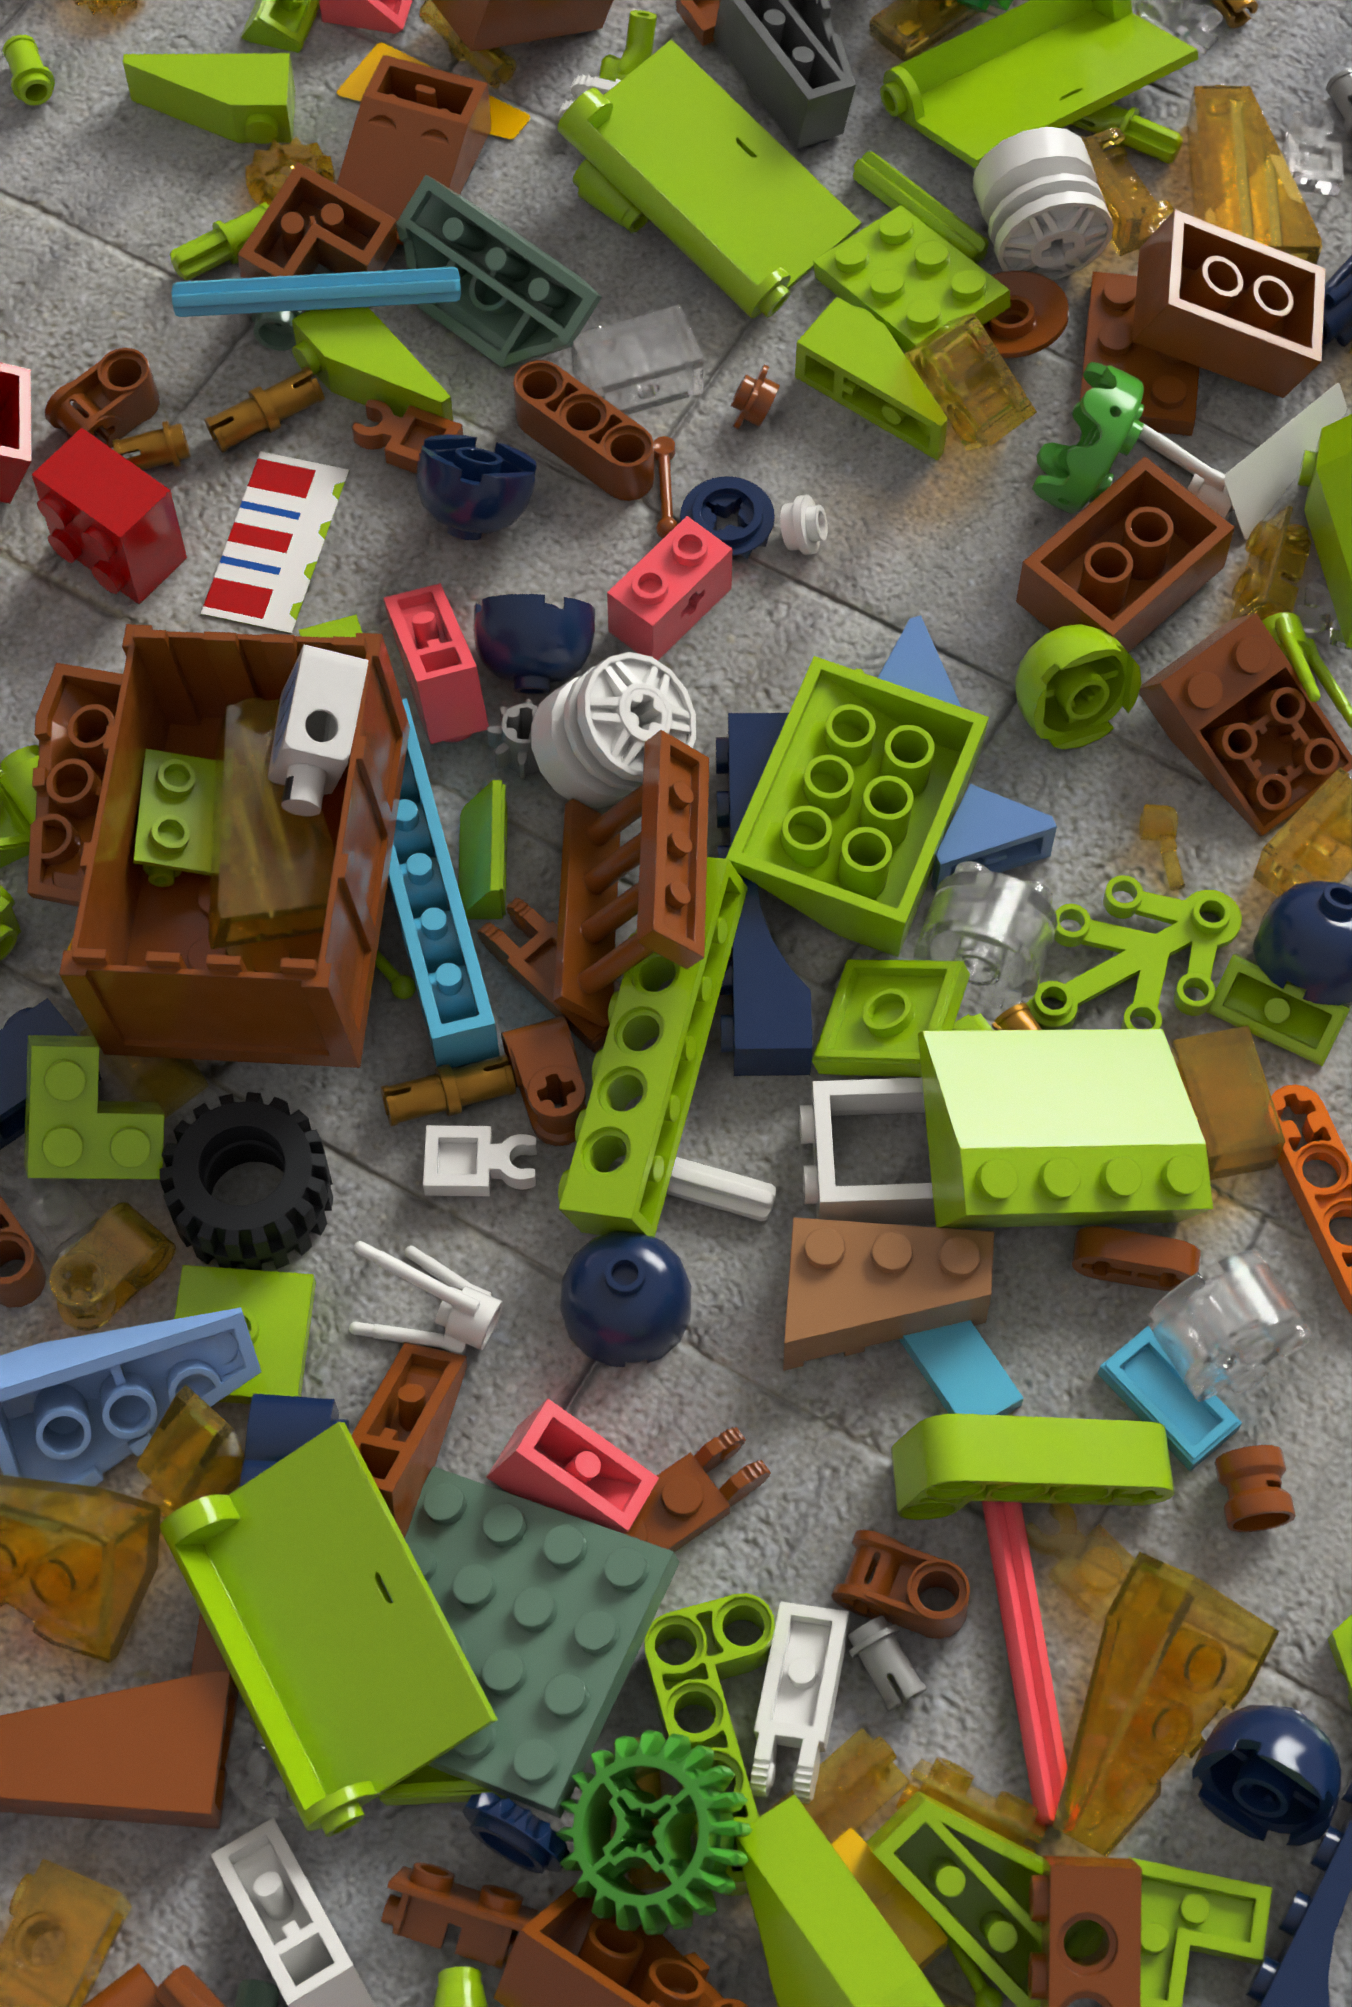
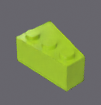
M917 1791L866 1843L872 1853L1017 2007H1040L1041 2000L1029 1999L1028 1994L1029 1953H1041L1042 1922L1030 1921L1029 1882L1031 1875H1043V1858ZM1081 1920L1074 1923L1065 1934V1952L1075 1957H1086L1094 1953L1102 1940L1100 1924L1091 1920Z

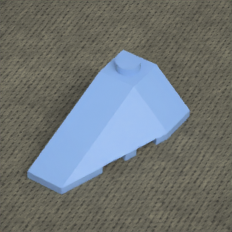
M242 1308L48 1341L0 1355V1467L17 1515L86 1493L103 1481L104 1473L133 1453L136 1457L140 1456L156 1445L155 1438L186 1417H197L261 1373Z

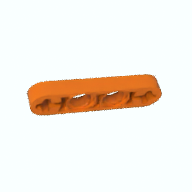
M1297 1084L1286 1085L1276 1090L1267 1103L1262 1119L1264 1133L1340 1298L1347 1310L1352 1314V1266L1347 1267L1346 1265L1352 1264V1245L1348 1246L1336 1241L1329 1229L1330 1221L1337 1217L1352 1218V1162L1318 1094L1305 1086ZM1289 1106L1295 1115L1303 1113L1307 1115L1302 1126V1134L1307 1144L1296 1152L1293 1150L1297 1149L1302 1138L1301 1134L1292 1120L1281 1121L1285 1107ZM1311 1160L1325 1161L1335 1169L1338 1177L1337 1183L1326 1188L1316 1187L1306 1180L1303 1175L1302 1166Z

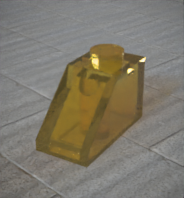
M187 1385L175 1395L136 1464L146 1485V1488L140 1495L163 1519L182 1506L199 1498L214 1494L229 1495L240 1484L245 1459L235 1429Z

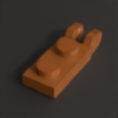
M516 897L506 906L507 914H509L513 924L522 930L530 940L519 948L500 928L491 922H487L477 930L478 938L485 948L503 966L507 967L508 972L555 1017L563 1015L569 1030L593 1053L597 1052L605 1043L610 1024L602 1028L553 1002L558 925L553 920L548 923L528 903ZM614 980L613 994L619 991L621 986L617 980Z
M737 1427L727 1429L704 1444L694 1456L690 1452L657 1475L659 1477L631 1528L625 1534L676 1552L729 1515L730 1507L761 1486L770 1477L771 1472L762 1460H757L744 1466L718 1489L706 1473L724 1462V1460L734 1456L746 1441Z

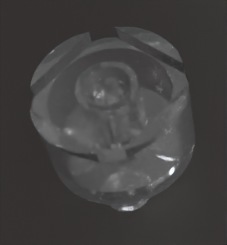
M967 861L959 863L954 873L944 878L936 888L914 950V960L964 961L970 977L961 1003L985 1009H1002L1005 999L1021 997L1019 1003H1026L1032 999L1037 991L1057 930V916L1051 906L1053 894L1048 887L1037 881H1020L1014 877L990 871L987 867L977 862Z
M1244 1251L1218 1261L1225 1273L1205 1281L1199 1272L1194 1274L1165 1295L1149 1314V1318L1153 1323L1148 1325L1155 1339L1197 1402L1213 1397L1228 1385L1235 1395L1250 1390L1268 1376V1371L1264 1367L1265 1364L1276 1356L1284 1357L1299 1350L1313 1337L1304 1317L1259 1251Z

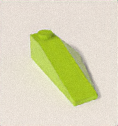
M1351 414L1321 429L1315 452L1304 450L1297 485L1308 487L1304 512L1347 648H1352Z
M795 1794L749 1823L753 1831L744 1838L735 1837L737 1851H742L749 1860L742 1867L755 1922L758 1926L773 1994L778 2007H945L921 1969Z

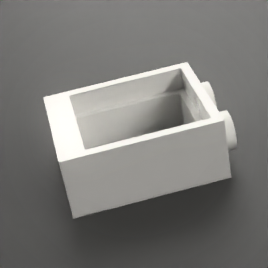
M922 1077L812 1081L810 1105H799V1133L801 1144H812L814 1165H803L804 1205L816 1204L817 1219L880 1224L935 1223L932 1183L835 1185L831 1116L925 1113Z

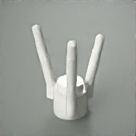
M1143 423L1144 425L1138 439L1194 475L1187 490L1227 521L1233 506L1224 484L1225 474L1209 467L1173 441Z
M358 1241L354 1244V1251L358 1255L441 1299L442 1303L439 1307L435 1323L445 1327V1334L361 1322H352L350 1324L349 1331L351 1334L441 1348L460 1355H464L468 1345L481 1351L485 1348L500 1317L503 1301L492 1297L491 1292L469 1283L414 1246L406 1247L404 1251L405 1256L438 1280L365 1242Z

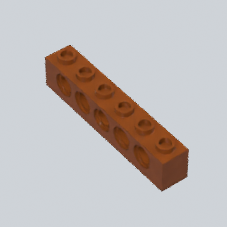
M1043 1856V1875H1031L1029 1882L1030 1921L1042 1922L1041 1953L1030 1952L1028 1958L1029 1999L1041 2000V2007H1068L1072 2002L1082 1998L1093 1999L1099 2002L1101 2007H1140L1142 1868L1132 1858ZM1081 1920H1091L1100 1924L1102 1940L1094 1953L1086 1957H1075L1065 1952V1934L1074 1923Z

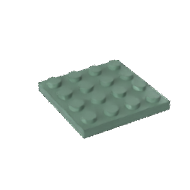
M433 1466L423 1485L404 1539L498 1720L427 1766L561 1819L565 1810L560 1803L571 1798L576 1787L572 1775L584 1770L680 1562L674 1551ZM381 1579V1582H382L384 1588L386 1589V1591H387V1593H388V1595H389L391 1601L393 1602V1600H392V1598H391V1596H390V1594H389V1592H388V1590H387L385 1584L383 1583V1581H382V1579Z

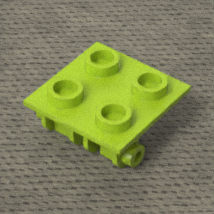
M146 749L133 863L143 865V870L149 875L148 881L160 887L173 885L175 877L179 876L182 871L262 884L272 783L268 779L269 769Z

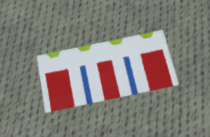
M260 451L201 614L292 633L349 470Z

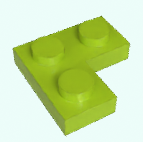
M1132 1858L1142 1868L1140 2007H1182L1189 1951L1259 1965L1262 1962L1272 1887Z

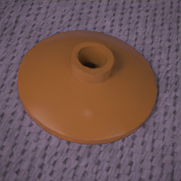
M1005 271L992 274L991 276L1010 290L1011 307L961 340L972 350L995 358H1018L1037 353L1054 343L1064 332L1069 320L1068 299L1057 283L1034 272Z

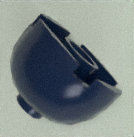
M445 434L428 437L424 440V445L421 446V452L418 457L417 490L423 507L434 519L448 526L447 532L450 535L463 540H479L482 538V533L499 532L518 520L527 509L533 493L537 468L536 461L526 453L496 442L494 452L475 448L477 437Z
M507 594L482 599V606L477 603L474 605L473 631L475 648L482 663L498 678L514 681L515 692L532 695L550 693L551 683L571 678L586 662L592 650L594 639L595 608L590 603L564 597V609H560L556 605L545 603V595Z
M1309 881L1294 885L1271 903L1261 920L1252 947L1257 965L1271 982L1284 989L1288 980L1295 986L1306 989L1303 999L1316 1004L1343 1005L1352 1002L1351 887L1336 882Z
M613 1231L591 1239L574 1254L561 1282L560 1310L569 1338L587 1357L610 1367H625V1363H638L646 1359L648 1364L664 1357L681 1341L691 1320V1284L680 1257L664 1241L638 1232Z
M1248 1705L1222 1718L1201 1747L1192 1769V1779L1198 1776L1202 1782L1198 1793L1199 1798L1204 1806L1224 1824L1248 1837L1261 1841L1265 1840L1268 1830L1280 1834H1290L1286 1845L1301 1846L1319 1840L1331 1824L1341 1790V1767L1338 1753L1327 1735L1300 1711L1276 1705Z

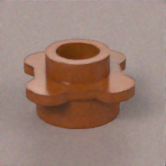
M763 364L756 379L747 374L743 377L730 405L739 410L733 427L739 429L743 420L759 427L765 419L780 386L778 383L765 377L769 366Z

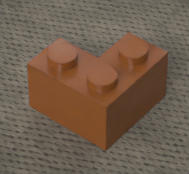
M297 162L238 254L241 278L312 275L319 264L335 273L382 271L397 247V219Z

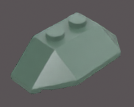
M428 175L424 176L397 221V231L400 241L404 245L407 269L455 267L460 274L461 296L459 301L417 304V307L504 369H509L570 348L602 299V296L580 276L494 216Z

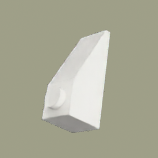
M274 1817L210 1854L288 2007H376Z

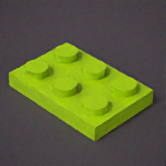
M902 205L813 261L814 274L818 281L840 299L854 307L866 309L878 321L884 323L899 347L921 365L1011 307L1010 290Z

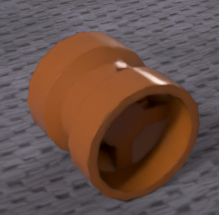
M1273 1445L1247 1446L1228 1451L1216 1458L1215 1467L1218 1482L1227 1488L1229 1498L1224 1506L1227 1528L1235 1532L1264 1531L1280 1527L1294 1520L1296 1514L1292 1496L1281 1488V1478L1286 1472L1283 1451L1280 1447Z

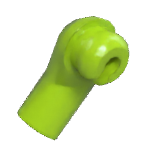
M642 10L630 11L626 46L622 57L619 58L610 54L603 57L599 78L614 82L616 79L622 80L652 56L656 14Z

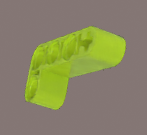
M960 1413L942 1414L925 1418L918 1422L891 1447L897 1514L899 1517L908 1520H932L947 1517L959 1511L970 1501L1143 1506L1166 1501L1175 1494L1166 1429L1164 1425L1157 1422Z
M748 1593L729 1595L671 1611L657 1617L651 1623L644 1638L646 1672L665 1740L675 1733L689 1737L691 1750L698 1745L712 1749L715 1753L712 1768L719 1765L729 1767L735 1773L731 1781L734 1786L733 1792L743 1793L748 1800L740 1810L733 1813V1820L749 1824L757 1819L759 1815L720 1684V1680L745 1674L761 1667L769 1658L775 1633L774 1615L766 1602L760 1597ZM746 1620L754 1623L760 1629L762 1636L756 1643L750 1646H738L726 1638L724 1630L735 1621ZM669 1639H682L693 1647L695 1654L688 1662L682 1665L667 1664L656 1653L660 1645ZM689 1705H699L708 1709L715 1720L707 1730L701 1733H690L679 1727L675 1718L681 1709ZM677 1780L679 1790L682 1791L684 1786ZM698 1823L694 1826L692 1830V1837L694 1840L695 1847H697L698 1842ZM728 1865L725 1872L733 1879L737 1889L733 1890L731 1894L724 1895L741 1896L748 1893L743 1871L733 1872L732 1866Z

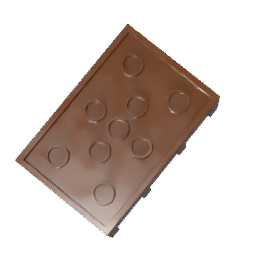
M126 624L122 644L126 655V662L113 726H107L102 749L107 757L92 840L91 842H84L80 867L85 876L71 950L63 951L59 976L104 1055L360 1068L410 725L383 635L356 633V637L333 636L331 638L285 634L251 635L232 632H171L153 630L152 625ZM303 645L369 660L350 758L333 793L323 796L321 812L315 816H300L284 810L281 803L285 785L271 783L262 884L184 871L175 877L174 884L171 886L160 887L151 884L148 881L149 875L143 870V865L133 863L146 749L269 769L281 693Z

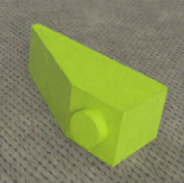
M290 53L123 54V66L131 101L236 143H293L296 90Z
M836 296L797 341L795 378L937 461L944 453L947 416L885 324L878 321L866 309L854 307Z
M369 307L307 310L292 319L296 345L292 347V353L301 370L308 366L313 372V376L316 375L332 393L363 405L370 399L382 401L391 408L393 415L401 418L409 405L454 421L451 396Z

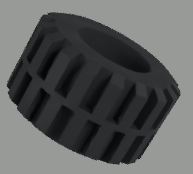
M253 1092L246 1093V1100L244 1102H235L232 1093L219 1096L221 1106L210 1110L206 1103H203L193 1110L196 1120L192 1124L184 1120L179 1122L173 1130L178 1144L166 1142L162 1153L166 1167L159 1169L160 1184L164 1192L163 1197L180 1239L186 1247L192 1245L196 1257L207 1265L216 1257L220 1268L236 1269L237 1264H245L248 1270H262V1263L274 1261L277 1270L290 1264L287 1254L294 1249L303 1256L312 1247L309 1233L322 1235L328 1224L324 1211H332L333 1194L330 1185H333L323 1143L317 1129L311 1130L307 1116L299 1109L290 1114L287 1101L274 1096L270 1104L267 1105L264 1104L261 1093ZM263 1162L277 1167L284 1173L277 1188L269 1196L253 1204L230 1205L211 1196L221 1176L231 1168L243 1163Z

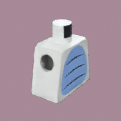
M303 645L281 693L268 771V779L270 781L285 785L281 803L284 810L300 816L318 815L321 812L323 796L333 793L350 758L369 660Z

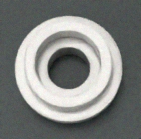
M810 495L797 496L793 503H786L782 506L780 525L787 549L790 551L800 550L804 555L817 553L820 541L826 540L828 534V523L824 508L821 505H815Z

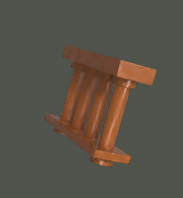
M660 730L645 742L643 784L604 814L595 811L574 798L565 804L553 1002L602 1028L610 1024L608 1009L613 995L614 980L652 953L656 952L685 969H689L704 958L709 757L663 730ZM642 816L641 832L620 847L621 831ZM640 865L639 882L618 896V880ZM637 915V933L615 948L616 930Z

